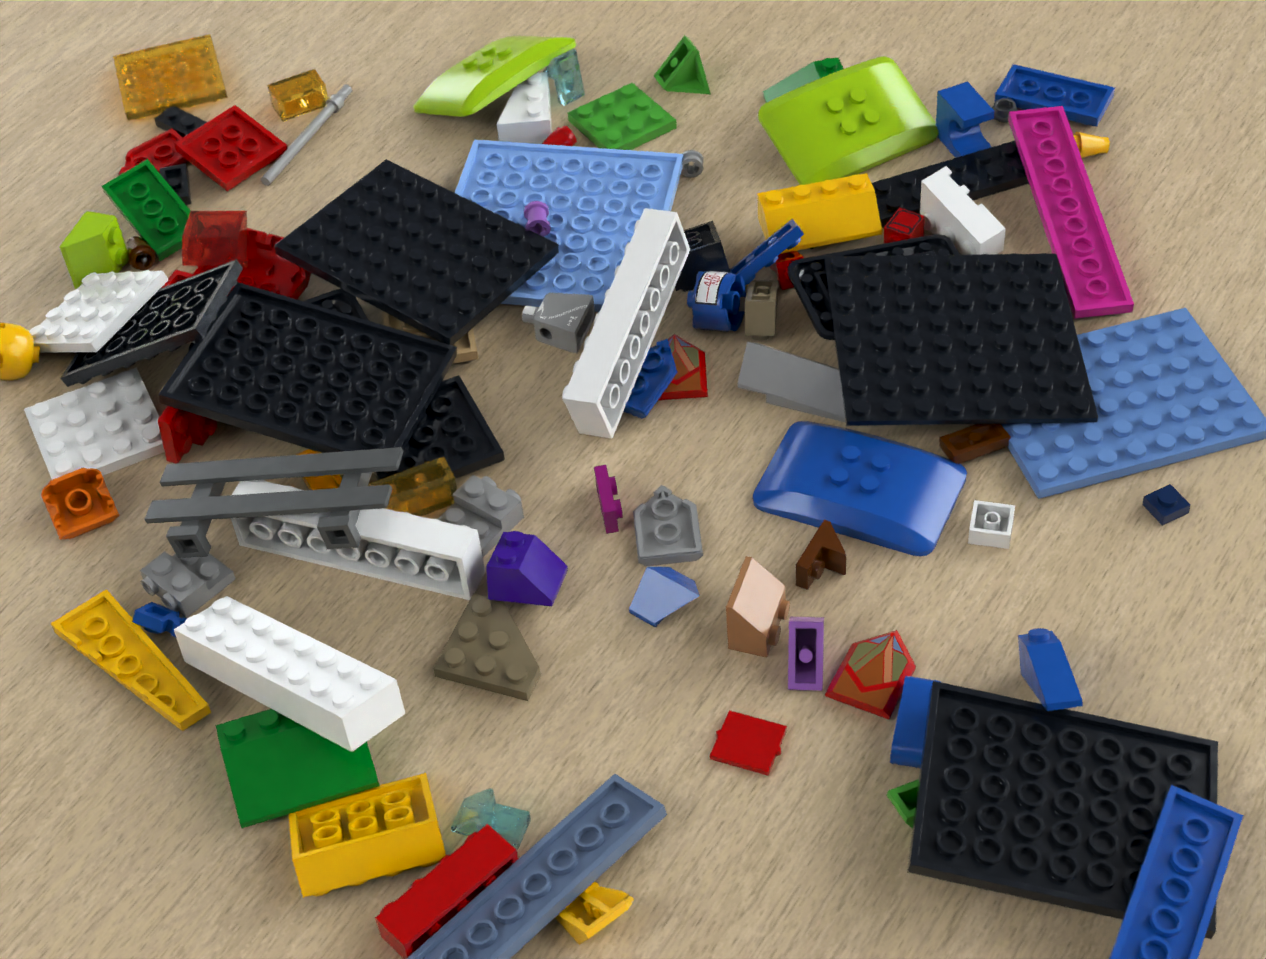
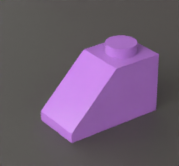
M790 616L788 690L823 691L824 617Z

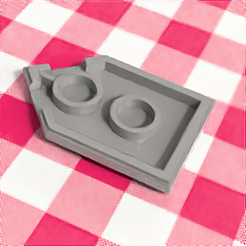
M661 485L654 491V496L645 504H640L633 511L638 563L644 566L697 561L703 556L696 504L687 499H680L672 494V490Z

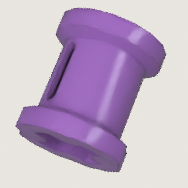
M532 201L524 208V216L528 220L525 226L526 230L533 231L543 237L548 235L551 230L550 222L547 221L549 210L545 203Z

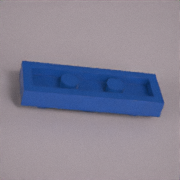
M792 218L734 265L730 272L735 275H741L745 286L754 280L759 270L773 265L780 253L785 249L790 250L801 241L800 237L804 235L803 231Z

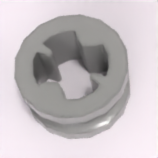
M695 150L683 152L684 159L682 161L683 168L681 174L686 177L699 176L703 171L702 154ZM689 162H695L694 166H689Z

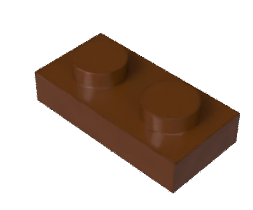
M975 424L941 436L939 438V446L951 461L960 464L1008 447L1011 436L1001 424Z

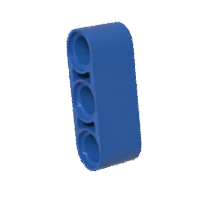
M905 676L892 741L891 764L915 768L921 767L930 689L933 681L937 680Z

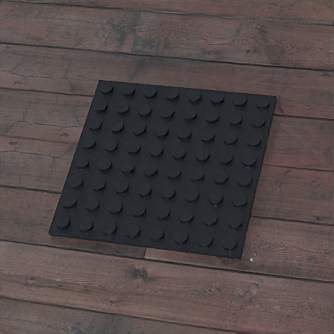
M1013 253L824 257L846 426L1083 423L1098 421L1090 383L1056 254Z

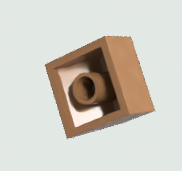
M748 556L744 559L726 605L728 649L767 658L771 646H777L781 632L779 624L781 620H786L788 617L790 601L786 600L785 585L754 558Z

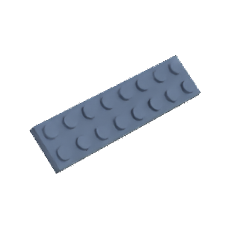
M614 774L407 959H510L667 815L665 806Z

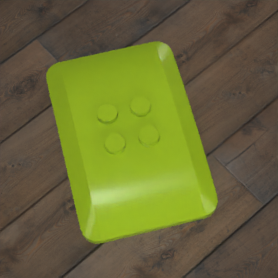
M510 36L493 41L436 78L417 100L413 108L416 113L458 117L474 114L572 50L577 45L575 39L567 37Z
M885 56L850 66L803 85L765 103L758 112L759 122L799 185L860 174L932 143L939 134L936 122L896 62Z

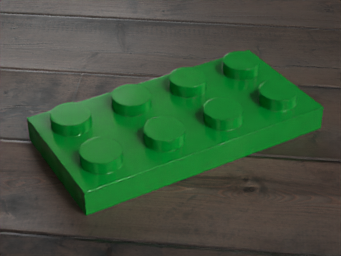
M148 159L102 185L104 193L142 240L155 251L159 261L206 234L202 223Z

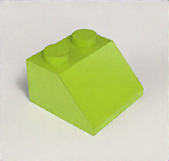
M86 211L59 246L76 289L82 284V279L88 274L94 272L97 274L119 273L128 262V250L117 218L114 215Z

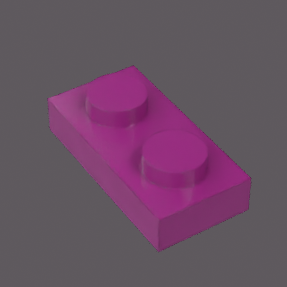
M606 465L595 466L596 489L606 534L619 532L617 519L623 518L620 499L614 500L613 495H618L615 476L609 477Z

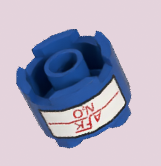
M699 271L697 273L694 290H690L687 295V306L692 308L693 328L723 332L738 330L745 312L739 311L740 297H746L745 283L741 275L714 271Z

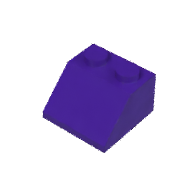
M520 531L503 532L486 566L488 600L553 606L567 574V565L536 535L524 534Z

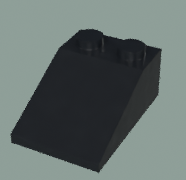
M713 221L684 230L690 252L676 283V291L681 289L683 292L694 290L699 271L731 273Z

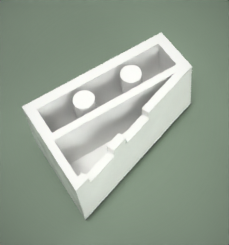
M537 72L515 86L496 124L499 141L541 144L552 133L551 102L547 72Z
M947 166L921 181L920 214L925 216L926 230L933 234L945 235L950 238L962 255L998 254L1004 250L1005 228L982 203L977 206L967 195L970 190L965 185L961 187L957 185L950 177L952 171Z

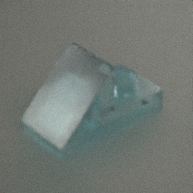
M573 48L553 58L543 72H547L548 77L554 80L558 102L565 106L585 95L577 51Z
M488 788L464 798L451 826V831L469 836L474 832L480 831L488 824L515 849H518L531 821L530 812L496 803L494 790Z

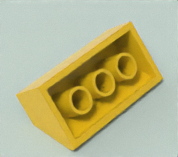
M867 173L757 193L758 221L765 239H768L792 218L804 233L800 237L801 241L790 250L785 249L782 253L882 235L876 194Z

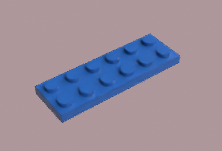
M1173 785L1170 786L1109 959H1198L1243 815Z

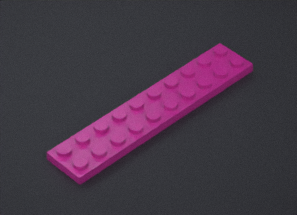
M1063 106L1010 111L1008 122L1052 254L1057 255L1074 319L1133 312L1134 302Z

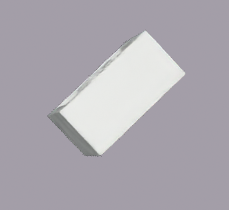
M974 500L968 544L1009 549L1015 505Z

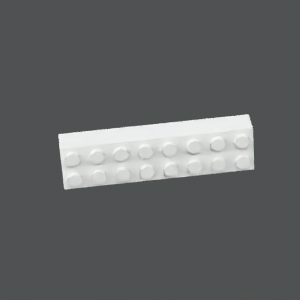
M644 208L640 220H637L635 223L634 234L631 241L626 244L622 262L616 267L614 280L610 289H607L603 306L595 316L593 329L590 336H587L585 339L581 357L575 362L571 380L563 390V402L580 434L611 439L614 436L626 402L630 397L690 252V247L677 212Z
M265 480L240 481L232 495L302 491V489L289 485L275 484ZM385 508L360 510L356 523V528L361 536L359 547L327 549L317 529L320 517H330L331 512L231 518L240 546L466 600L471 599L485 574L477 529L465 525L460 526L442 522L438 519L424 518L408 512H398Z
M228 596L216 600L210 607L197 615L189 617L183 624L174 629L184 662L351 752L406 714L395 678Z

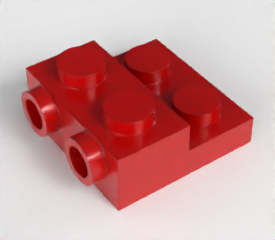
M167 406L158 419L167 461L175 464L179 463L184 454L190 451L192 443L203 446L208 437L214 434L217 421Z

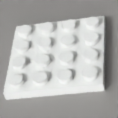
M163 271L90 273L82 279V284L76 290L69 292L64 297L65 301L59 307L50 310L46 314V319L40 325L29 330L33 336L34 346H40V352H98L169 279Z
M137 367L24 409L52 480L81 468L97 469L104 476L165 452L158 425L159 415Z

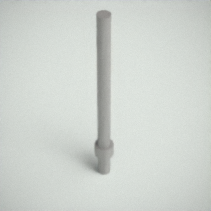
M345 84L337 94L330 96L321 112L262 176L261 182L264 185L269 186L328 118L343 107L344 100L352 92V88L349 85Z

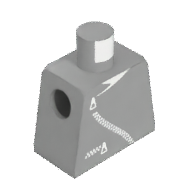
M548 293L540 307L529 305L524 307L522 320L525 323L534 324L535 337L539 342L572 353H578L595 318L593 295Z

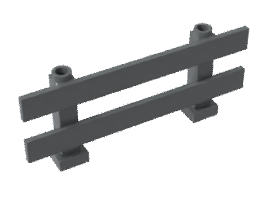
M402 447L167 464L160 480L161 486L196 484L192 497L154 500L151 502L144 520L147 524L182 521L180 526L170 527L166 535L178 558L208 556L211 545L206 538V534L212 519L331 512L330 517H320L317 529L327 549L358 548L361 536L356 528V523L360 510L387 508L392 492L391 485L368 486L372 472L398 470L403 450ZM343 474L339 488L221 496L226 482Z

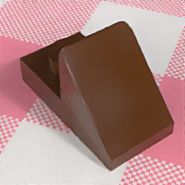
M825 519L796 563V586L806 590L809 589L814 579H820L824 568L842 575L846 574L845 550L831 522Z

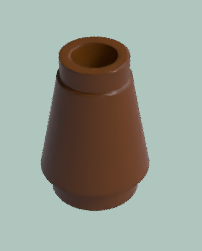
M138 236L129 238L127 248L130 265L142 271L150 269L156 260L155 251L142 238Z

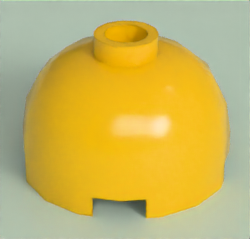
M0 322V380H19L30 373L33 363H39L40 346H34L33 336L26 328L12 323Z

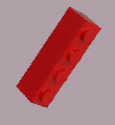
M488 824L480 831L472 833L467 837L462 846L451 855L444 856L432 871L423 878L415 880L410 885L408 891L396 901L390 902L382 908L380 914L375 917L381 937L403 959H407L519 859L517 850Z

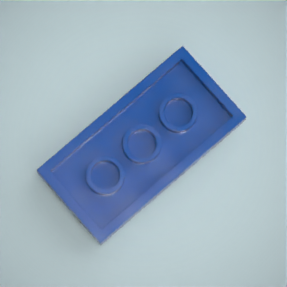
M1013 64L995 93L994 103L1003 98L1011 99L1015 102L1017 108L1024 110L1063 106L1068 120L1097 127L1114 97L1115 87Z

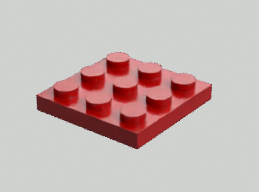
M233 105L174 143L175 150L226 191H229L279 158L287 150L286 143L236 105Z

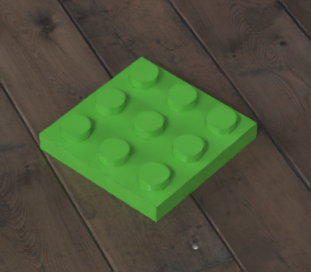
M634 83L625 85L568 112L569 122L598 148L632 150L677 128L676 119Z

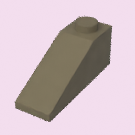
M753 280L749 283L745 299V336H752L754 340H767L769 336H775L778 281Z

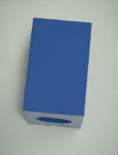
M969 82L937 91L936 127L939 132L937 137L955 158L991 148L990 143L982 135L979 124L994 119L995 111Z

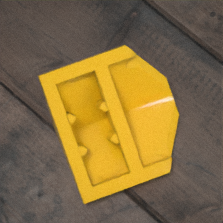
M594 881L555 918L580 945L626 912L634 899L623 891L601 887Z

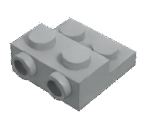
M472 475L453 493L454 503L438 520L477 529L482 556L484 557L498 544L503 532H510L524 518L521 498L514 490L508 489L504 492L497 488L496 483L490 477L484 476L480 479Z
M164 551L140 570L143 577L141 584L146 592L151 596L156 594L167 608L178 611L185 618L189 617L235 580L233 571L210 553L207 557L178 558L176 554L170 556Z

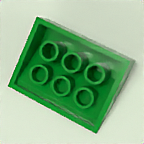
M273 709L215 725L241 828L380 786L367 742L351 752Z

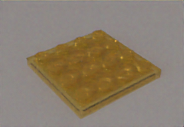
M210 34L113 56L127 121L139 120L162 113L171 106H176L180 109L191 108L198 104L216 102L220 99L228 98Z

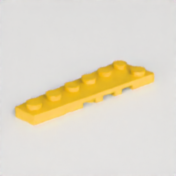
M107 589L51 623L54 632L181 731L186 730L211 713L209 704L141 627L132 622L133 618Z

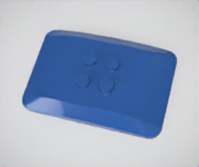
M798 421L789 427L753 493V503L757 509L763 512L818 528L825 519L831 522L835 532L913 556H926L932 553L966 482L967 471L962 464L954 463L948 458L894 440L828 424Z

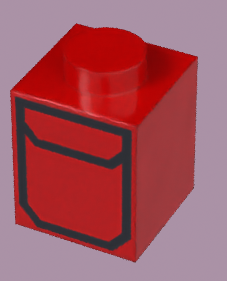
M899 208L884 227V244L923 237L925 216Z

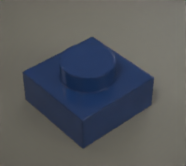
M1171 484L1145 495L1142 504L1162 526L1188 514L1190 510L1188 501Z

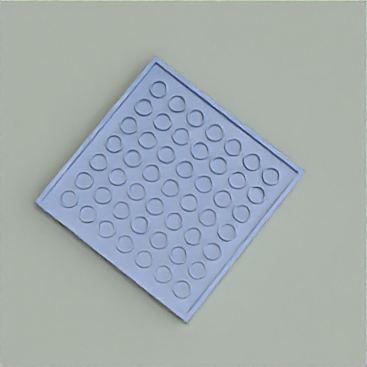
M474 139L455 193L524 228L528 222L524 216L525 206L532 201L545 203L549 210L547 221L550 222L551 230L544 237L557 243L559 247V253L501 304L540 307L548 293L593 295L595 312H600L604 303L605 293L612 285L616 267L622 262L626 244L631 241L635 223L637 220H640L644 208L671 211L683 168V154Z

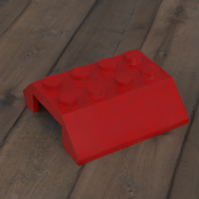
M224 222L221 229L220 226L215 225L206 235L211 253L194 273L175 270L161 288L237 259L243 268L237 278L239 283L298 299L308 287L311 272L276 254L275 245L285 237L274 234L267 235L266 232L250 228L243 229L242 226Z

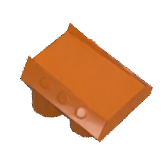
M81 468L50 480L41 493L60 540L74 538L109 524L120 516L107 489L104 478L97 469Z

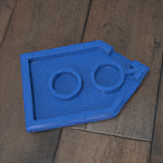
M668 339L656 342V346L649 348L623 412L641 419L645 418L678 373Z

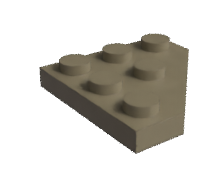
M473 593L433 668L435 677L525 701L529 700L541 676L539 665L504 601L488 600L487 596Z

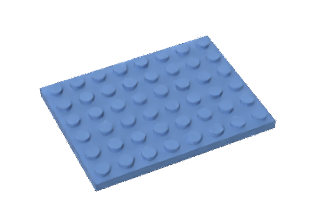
M1186 308L1077 335L1098 415L1097 422L1001 424L1011 436L1008 449L1038 499L1266 439V417Z

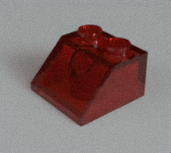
M190 211L182 236V266L218 267L237 259L242 267H247V211Z

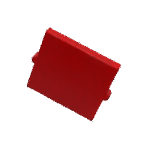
M729 710L721 730L716 731L717 739L710 753V759L768 776L776 756L781 755L780 746L786 734L787 726Z

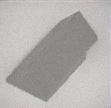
M747 342L737 383L738 388L766 394V403L846 423L838 368L759 343Z

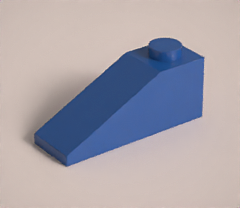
M1037 628L1028 631V634L1018 635L1021 675L1045 709L1052 711L1083 706L1082 697L1062 643L1053 631Z

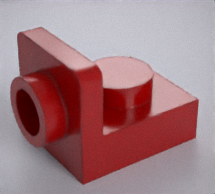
M797 251L779 254L777 261L769 267L777 273L779 287L782 290L794 287L788 276V266L792 261L804 258Z

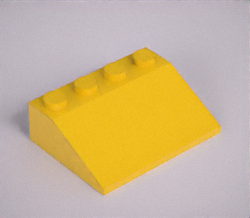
M426 773L382 784L372 789L288 814L292 860L303 898L311 895L322 896L333 889L348 885L359 886L367 880L381 876H396L403 870L418 866L429 867L446 856Z

